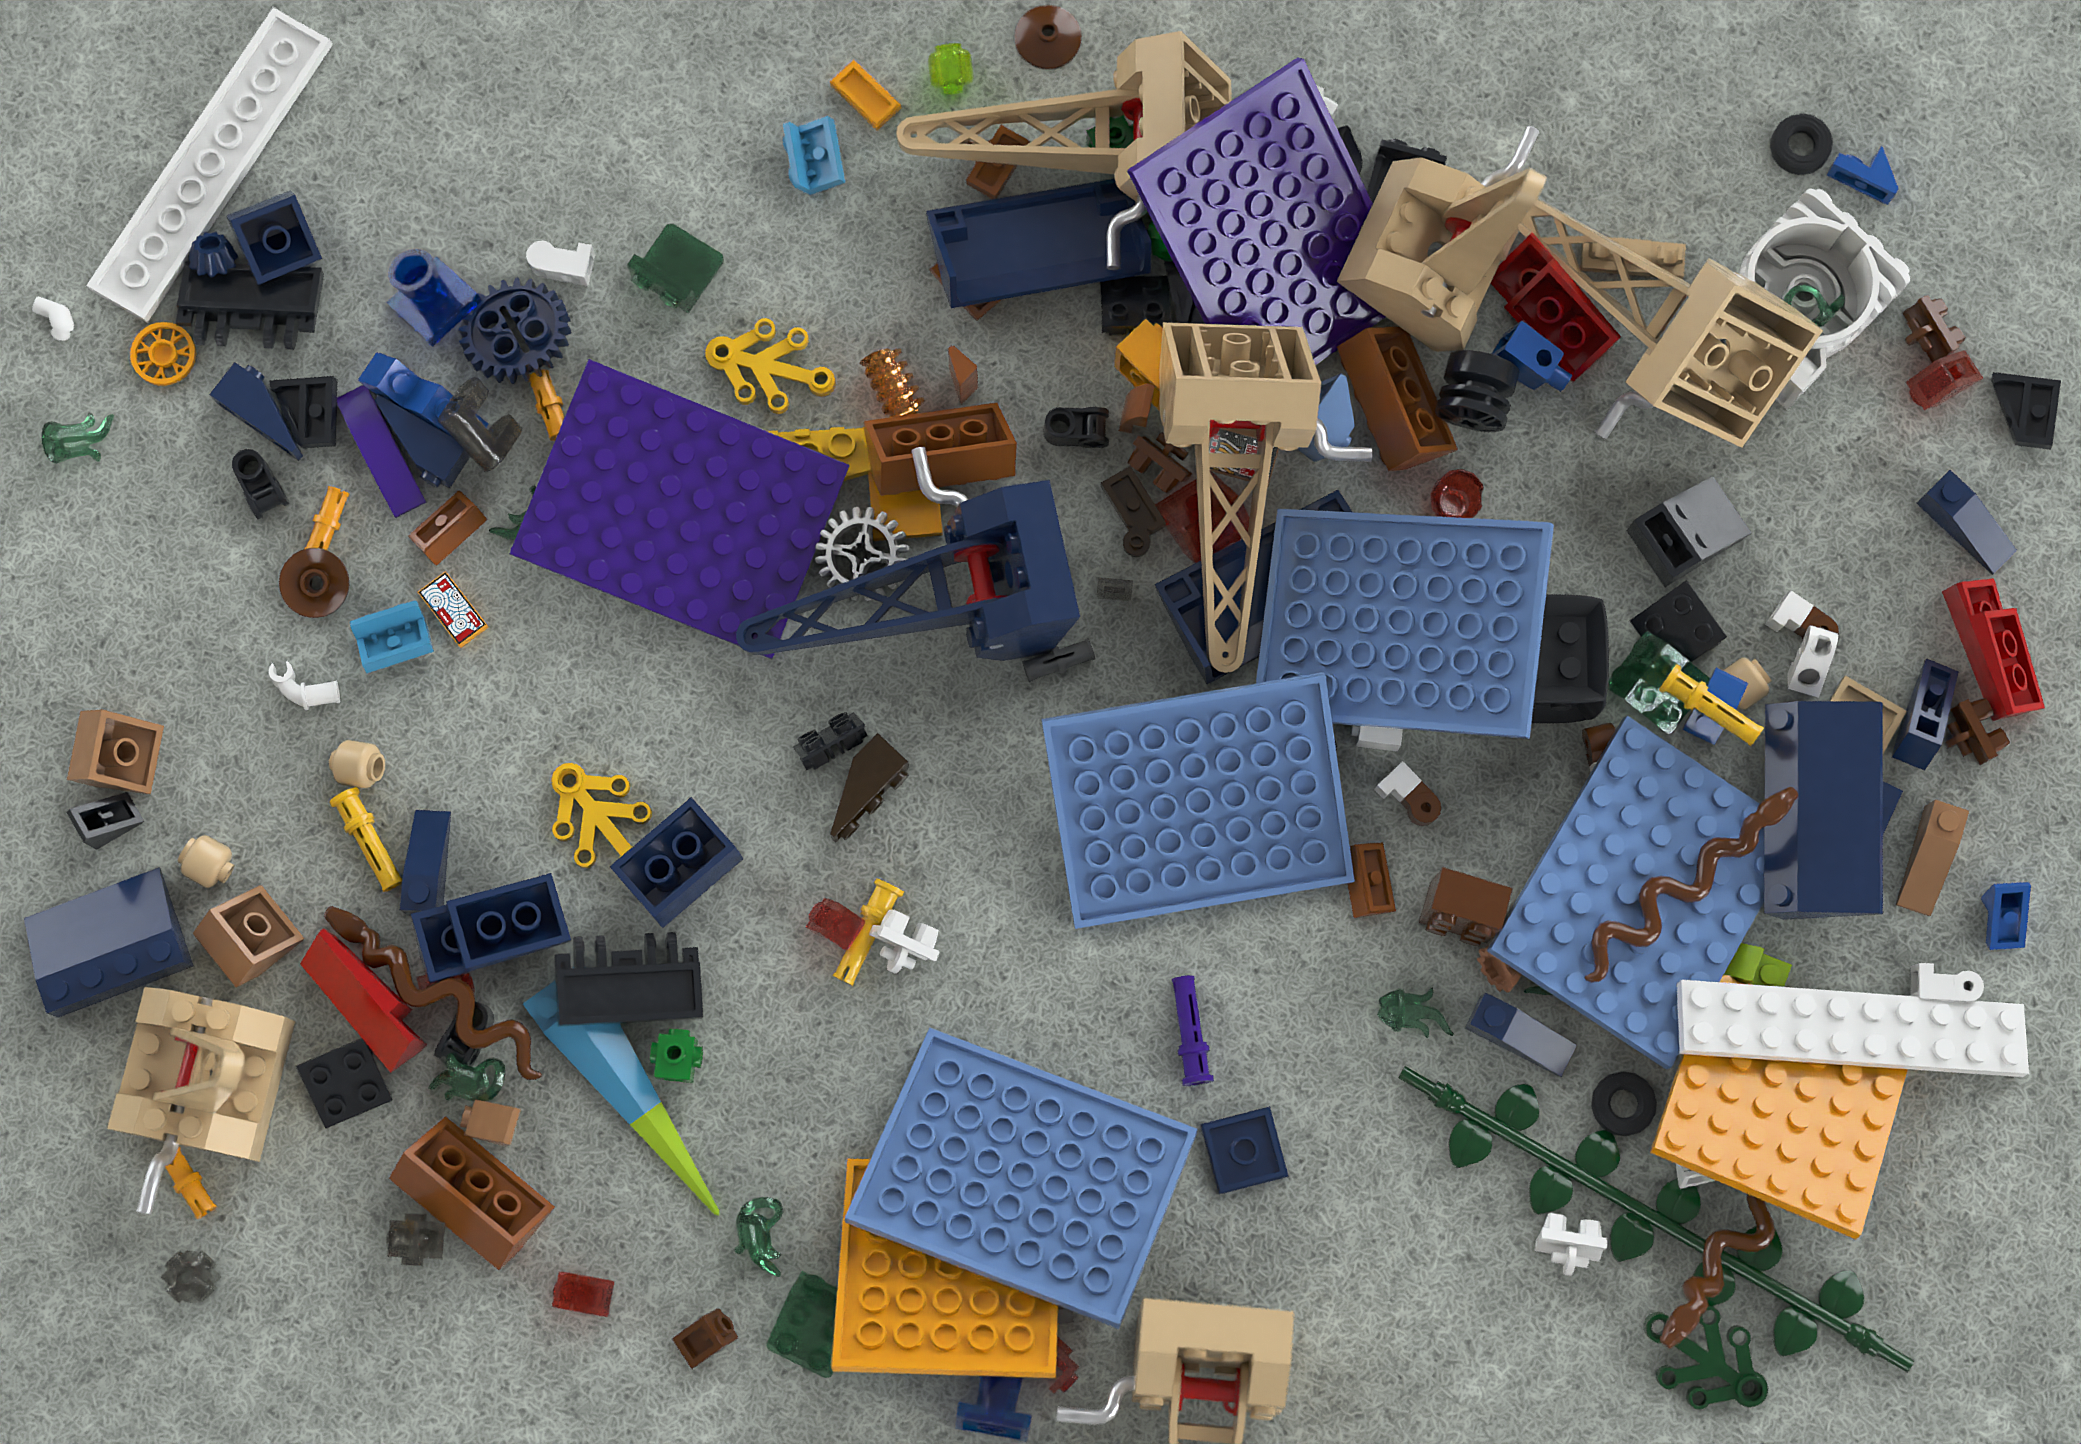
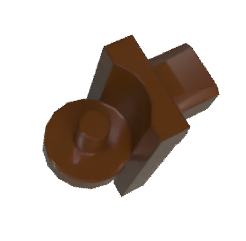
M1926 295L1902 313L1912 332L1905 338L1908 346L1918 342L1923 352H1926L1932 364L1935 365L1956 351L1959 345L1965 341V336L1959 327L1953 326L1948 328L1943 318L1948 314V308L1943 299L1931 300L1929 295Z
M1163 432L1158 435L1156 441L1165 447L1164 449H1161L1146 436L1141 437L1139 435L1132 443L1136 448L1127 462L1141 474H1144L1153 461L1159 464L1163 469L1153 483L1165 493H1170L1180 482H1187L1193 473L1171 457L1174 454L1183 461L1189 454L1185 449L1166 443Z
M1986 698L1972 702L1967 699L1950 709L1956 721L1947 725L1953 737L1944 742L1947 749L1957 745L1963 757L1973 752L1979 765H1982L1998 756L1997 753L2010 744L2007 735L2001 727L1986 733L1981 721L1994 715L1993 709Z

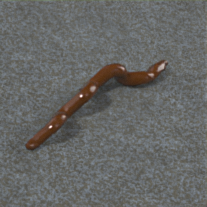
M1788 787L1763 800L1759 804L1757 811L1743 820L1739 838L1715 837L1708 840L1700 849L1696 877L1693 884L1687 885L1668 876H1657L1648 879L1641 887L1639 893V902L1645 921L1644 928L1636 929L1629 925L1609 920L1599 924L1593 932L1591 941L1595 970L1585 975V980L1600 982L1606 977L1609 967L1607 949L1609 939L1616 938L1635 947H1648L1657 941L1662 930V922L1657 905V896L1659 894H1667L1689 903L1698 902L1707 897L1714 881L1718 860L1721 857L1741 858L1753 852L1759 842V831L1761 828L1776 825L1784 818L1798 797L1797 790L1794 787Z
M334 906L328 907L324 917L332 928L348 942L364 944L362 959L365 965L375 969L389 965L395 989L404 1003L411 1007L419 1008L426 1007L447 996L455 997L458 1002L455 1022L456 1033L464 1045L472 1049L486 1048L510 1037L515 1041L516 1065L521 1077L526 1080H536L542 1076L540 1072L533 1070L531 1067V1037L528 1029L521 1022L511 1019L501 1021L484 1030L474 1029L475 996L468 984L461 979L446 978L424 989H417L412 981L406 952L401 947L391 944L381 948L380 935L375 930L368 928L361 918Z
M1749 1194L1746 1197L1748 1207L1756 1223L1757 1229L1755 1233L1745 1234L1722 1229L1713 1232L1705 1240L1702 1255L1703 1277L1691 1276L1683 1283L1682 1289L1688 1303L1676 1307L1671 1313L1660 1337V1342L1668 1349L1684 1340L1696 1328L1700 1316L1708 1308L1706 1297L1714 1298L1722 1292L1724 1287L1721 1261L1723 1248L1730 1247L1745 1252H1758L1768 1247L1773 1240L1775 1234L1774 1221L1766 1207L1765 1201Z

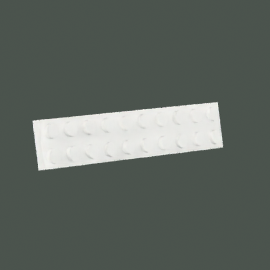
M272 8L86 285L91 291L148 323L184 269L185 261H189L188 255L192 242L196 240L197 236H203L205 232L210 230L333 44L330 39L281 11Z
M1680 980L1677 983L1680 1054L2024 1077L2029 1074L2024 1004L1986 1001H1944L1919 999L1916 996Z

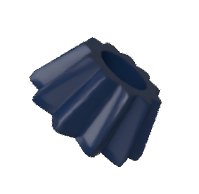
M205 232L203 236H197L196 240L192 242L188 255L190 261L189 268L197 270L198 275L207 273L209 277H214L217 273L226 274L228 268L236 267L234 261L239 256L224 235H218L217 232L211 234Z

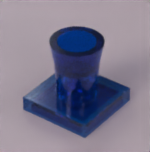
M406 250L399 254L389 267V281L399 291L386 303L432 347L483 301L478 293L437 256L433 259L425 250Z
M979 1376L976 1405L959 1402L955 1429L1027 1442L1032 1415L1016 1412L1024 1377Z

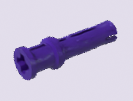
M1193 975L1175 977L1171 980L1174 988L1182 1043L1177 1050L1178 1056L1182 1057L1185 1078L1182 1079V1086L1214 1082V1076L1209 1073L1207 1053L1210 1051L1207 1042H1203L1194 982L1195 977Z

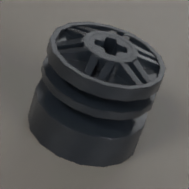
M1473 350L1451 352L1443 376L1448 385L1441 387L1439 392L1441 399H1438L1434 412L1439 418L1455 426L1479 432L1502 431L1506 427L1508 419L1506 414H1508L1511 408V404L1506 398L1513 396L1520 371L1516 365L1497 355Z

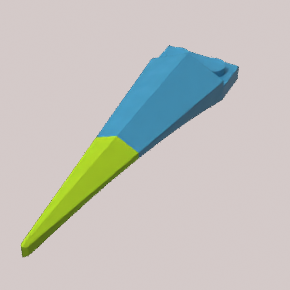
M556 980L525 1001L523 1005L547 1038L713 1214L719 1216L717 1205L621 1024L558 1027Z

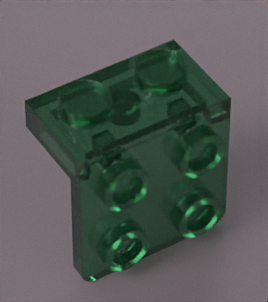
M670 223L664 227L644 258L642 259L634 254L627 267L632 277L631 281L645 291L650 289L660 295L659 298L668 306L674 309L679 307L689 313L722 266L724 258L714 248L675 224Z
M1647 631L1634 644L1632 651L1623 663L1611 674L1608 690L1634 707L1662 731L1672 733L1689 710L1684 708L1682 701L1667 691L1664 693L1660 692L1659 688L1676 664L1681 666L1683 673L1698 683L1703 681L1707 684L1710 678L1667 642Z
M802 1271L788 1293L767 1341V1348L824 1378L831 1377L834 1372L832 1370V1355L838 1288L826 1283L823 1278Z

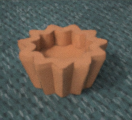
M1489 946L1480 949V957L1477 960L1482 966L1481 972L1487 976L1490 985H1495L1499 992L1505 990L1509 993L1522 974L1487 952Z

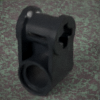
M1102 407L1054 408L1046 415L1043 428L1044 438L1048 443L1055 446L1107 447L1109 445V438L1106 437V419L1109 417V410ZM1055 421H1061L1067 425L1068 430L1064 433H1057L1052 430L1050 424ZM1093 423L1095 424V433L1093 432Z
M244 449L235 454L232 459L233 472L244 491L243 494L249 507L258 520L263 517V513L281 504L283 506L289 504L280 483L273 475L268 463L258 452L253 449ZM251 461H257L258 469L256 472L245 475L243 472L245 465Z
M475 1002L474 1009L482 1011L483 1021L480 1026L474 1029L484 1030L493 1025L494 1014L487 1005ZM456 1013L449 1028L441 1037L434 1056L439 1059L442 1057L447 1058L460 1065L461 1071L467 1073L476 1061L481 1048L472 1049L460 1041L456 1033ZM453 1046L463 1051L464 1054L454 1050Z

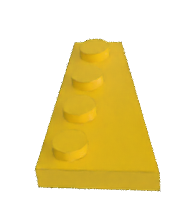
M864 426L863 428L853 429L834 427L830 428V430L810 431V429H795L793 432L767 431L850 465L844 481L861 477L871 472Z

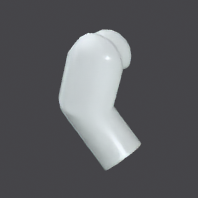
M40 296L37 297L33 303V312L49 318L50 324L53 327L51 330L53 338L62 341L69 339L70 331L74 329L69 309L59 303Z

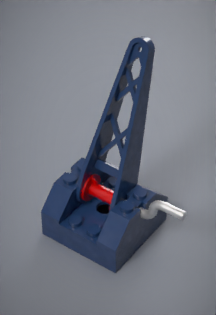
M925 447L912 449L917 479L922 493L929 500L937 504H952L957 507L955 515L951 516L947 526L944 527L947 545L743 621L737 629L736 640L739 646L752 655H764L969 624V627L966 628L967 642L970 648L975 649L976 658L1006 661L1050 653L1051 649L1057 646L1080 618L1050 480L1000 487L968 499L964 494L955 490H940L936 488L932 482ZM967 562L974 594L968 597L966 605L953 608L944 567ZM930 572L938 611L928 612L898 601L922 574ZM904 581L890 597L873 592V590ZM857 595L883 603L864 625L836 629L817 622L833 603ZM891 607L914 614L912 616L878 622ZM816 609L808 618L798 615ZM785 618L802 624L789 639L781 640L767 635L779 620ZM810 628L822 631V633L804 636ZM754 634H758L757 639H753Z

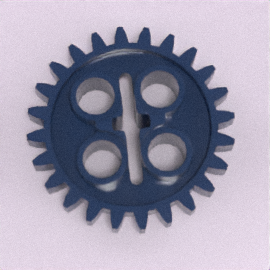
M515 278L513 286H508L505 280H501V289L496 290L492 285H489L488 290L490 294L488 296L481 293L476 294L480 301L478 305L468 303L467 306L472 314L461 316L466 326L459 327L458 329L463 337L459 340V343L464 350L463 353L468 362H471L476 372L481 370L486 379L494 374L497 382L501 383L505 376H508L511 384H515L517 376L522 375L523 379L529 382L530 372L534 371L536 375L541 377L542 371L540 367L545 365L552 369L554 366L550 359L552 357H563L558 347L569 346L565 335L572 333L568 325L571 319L567 311H565L566 307L562 299L558 298L554 290L548 291L543 282L536 288L535 283L530 278L525 286H522L519 278ZM528 307L526 310L518 312L521 308ZM502 309H507L529 348L528 353L522 351L501 313ZM497 323L495 327L487 329L491 324ZM542 333L539 337L533 338L536 334ZM512 349L508 354L502 355L506 350Z

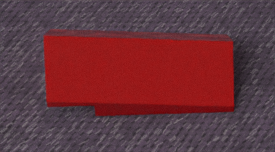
M1533 232L1499 264L1490 284L1508 302L1504 308L1518 323L1522 320L1563 351L1564 355L1558 366L1572 374V382L1577 380L1605 355L1621 338L1619 333Z
M1994 578L1959 582L1942 591L1982 696L1988 700L1993 709L1992 721L2044 709V702L2017 609H2003Z
M323 928L317 934L300 965L391 1073L427 1046L403 1021L412 1009L337 936Z

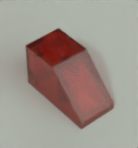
M1963 350L1937 359L1906 381V384L1910 388L1909 393L1913 401L1917 405L1922 406L1925 411L1942 404L1981 381L1983 376L1967 352Z

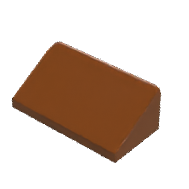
M951 345L948 348L949 370L959 402L962 405L978 388L977 365L955 346Z
M459 490L410 533L408 537L437 566L484 524L487 518Z
M1383 842L1350 846L1355 882L1347 884L1353 917L1360 918L1396 912Z

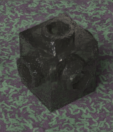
M405 1213V1220H390L389 1231L386 1237L388 1246L387 1257L401 1258V1265L423 1266L424 1259H442L445 1223L427 1221V1214Z
M186 1250L184 1253L182 1251L177 1252L165 1264L167 1271L161 1278L168 1284L164 1288L165 1291L176 1302L197 1303L199 1301L201 1303L215 1291L217 1287L214 1284L222 1276L214 1269L217 1266L215 1261L204 1251L201 1250L198 1253L197 1251ZM189 1270L192 1277L186 1283L181 1277Z

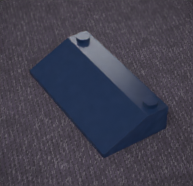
M1115 178L926 211L939 272L950 308L1151 273L1152 242L1142 218L1126 224L1120 232L1121 268L1117 270L1107 269L1106 234L1108 225L1119 212L1132 208L1136 204L1134 199H1131V197L1121 191L1116 185Z
M1339 490L1299 509L1352 512ZM1276 522L1261 529L1245 652L1240 667L1259 658ZM1243 539L1213 554V568L1227 591L1244 569L1246 544ZM1199 561L1154 585L1187 652L1206 684H1209L1228 673L1216 670L1211 666L1207 658L1202 562ZM1214 584L1215 609L1223 597ZM1242 585L1232 598L1239 610ZM1228 605L1215 621V627L1225 643L1238 627V621ZM1223 652L1222 656L1226 658L1228 656V652Z
M1793 701L1765 704V799L1788 787H1794L1798 792V797L1793 803L1792 808L1779 823L1765 826L1764 914L1782 920L1882 915L1883 703Z

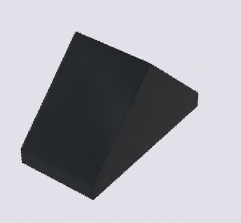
M128 792L70 808L67 811L83 843L96 850L144 822Z

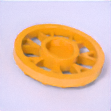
M158 322L145 327L137 334L131 345L130 359L134 370L142 379L154 385L167 386L181 381L190 373L196 361V346L192 337L181 326L170 322ZM163 329L172 330L170 341L162 339ZM156 330H158V334H157V335H155V334L153 333V332L156 331ZM149 334L156 339L150 347L142 341ZM185 337L189 345L177 350L174 344ZM140 344L144 346V348L138 349ZM137 353H148L150 360L138 362ZM179 355L189 357L185 366L176 363ZM152 365L159 367L154 378L146 374ZM173 366L176 375L166 378L165 368Z

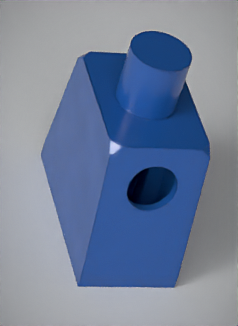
M1522 320L1502 335L1491 353L1516 365L1520 371L1517 381L1532 390L1547 383L1561 392L1572 377V374L1558 366L1564 355L1563 351Z

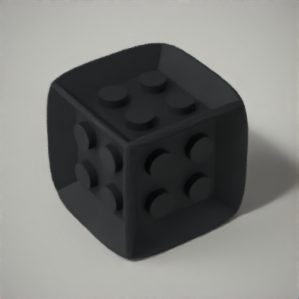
M1546 594L1531 723H1573L1595 719L1606 706L1609 686V638L1604 601L1597 597L1585 595Z

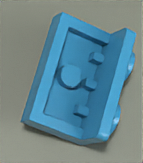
M826 116L801 126H796L791 122L783 124L785 136H783L782 141L784 149L788 153L790 163L788 175L795 188L811 195L846 183L833 118Z
M415 600L350 621V627L357 640L362 666L366 674L434 652L425 617L418 602Z

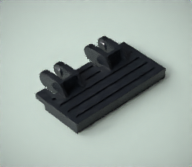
M185 261L176 305L178 308L176 325L192 327L194 314H197L194 329L196 345L205 344L209 321L217 322L215 331L217 346L227 345L230 327L231 329L260 330L262 317H266L262 340L264 348L273 349L278 325H286L283 340L285 348L288 350H295L298 331L315 332L324 276L322 268L301 267L258 285L248 264H236V267L228 268L226 274L217 273L214 277H209L207 273L198 275L197 270L189 268L190 261Z
M667 932L665 938L667 964H656V939L654 938V933H645V965H643L642 950L611 951V966L607 967L605 936L599 935L595 937L594 941L596 967L585 968L582 936L573 937L574 968H571L570 953L554 954L558 1027L702 1019L703 1002L698 947L682 948L683 963H678L676 932Z

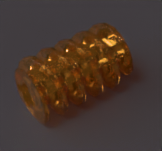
M900 348L878 350L860 361L861 366L866 367L865 376L872 379L870 383L871 388L874 391H878L876 394L877 401L884 403L881 409L885 415H890L889 417L917 414L918 408L925 402L924 397L913 398V395L920 389L918 385H907L913 379V373H901L908 366L907 361L896 362L895 359L903 353Z

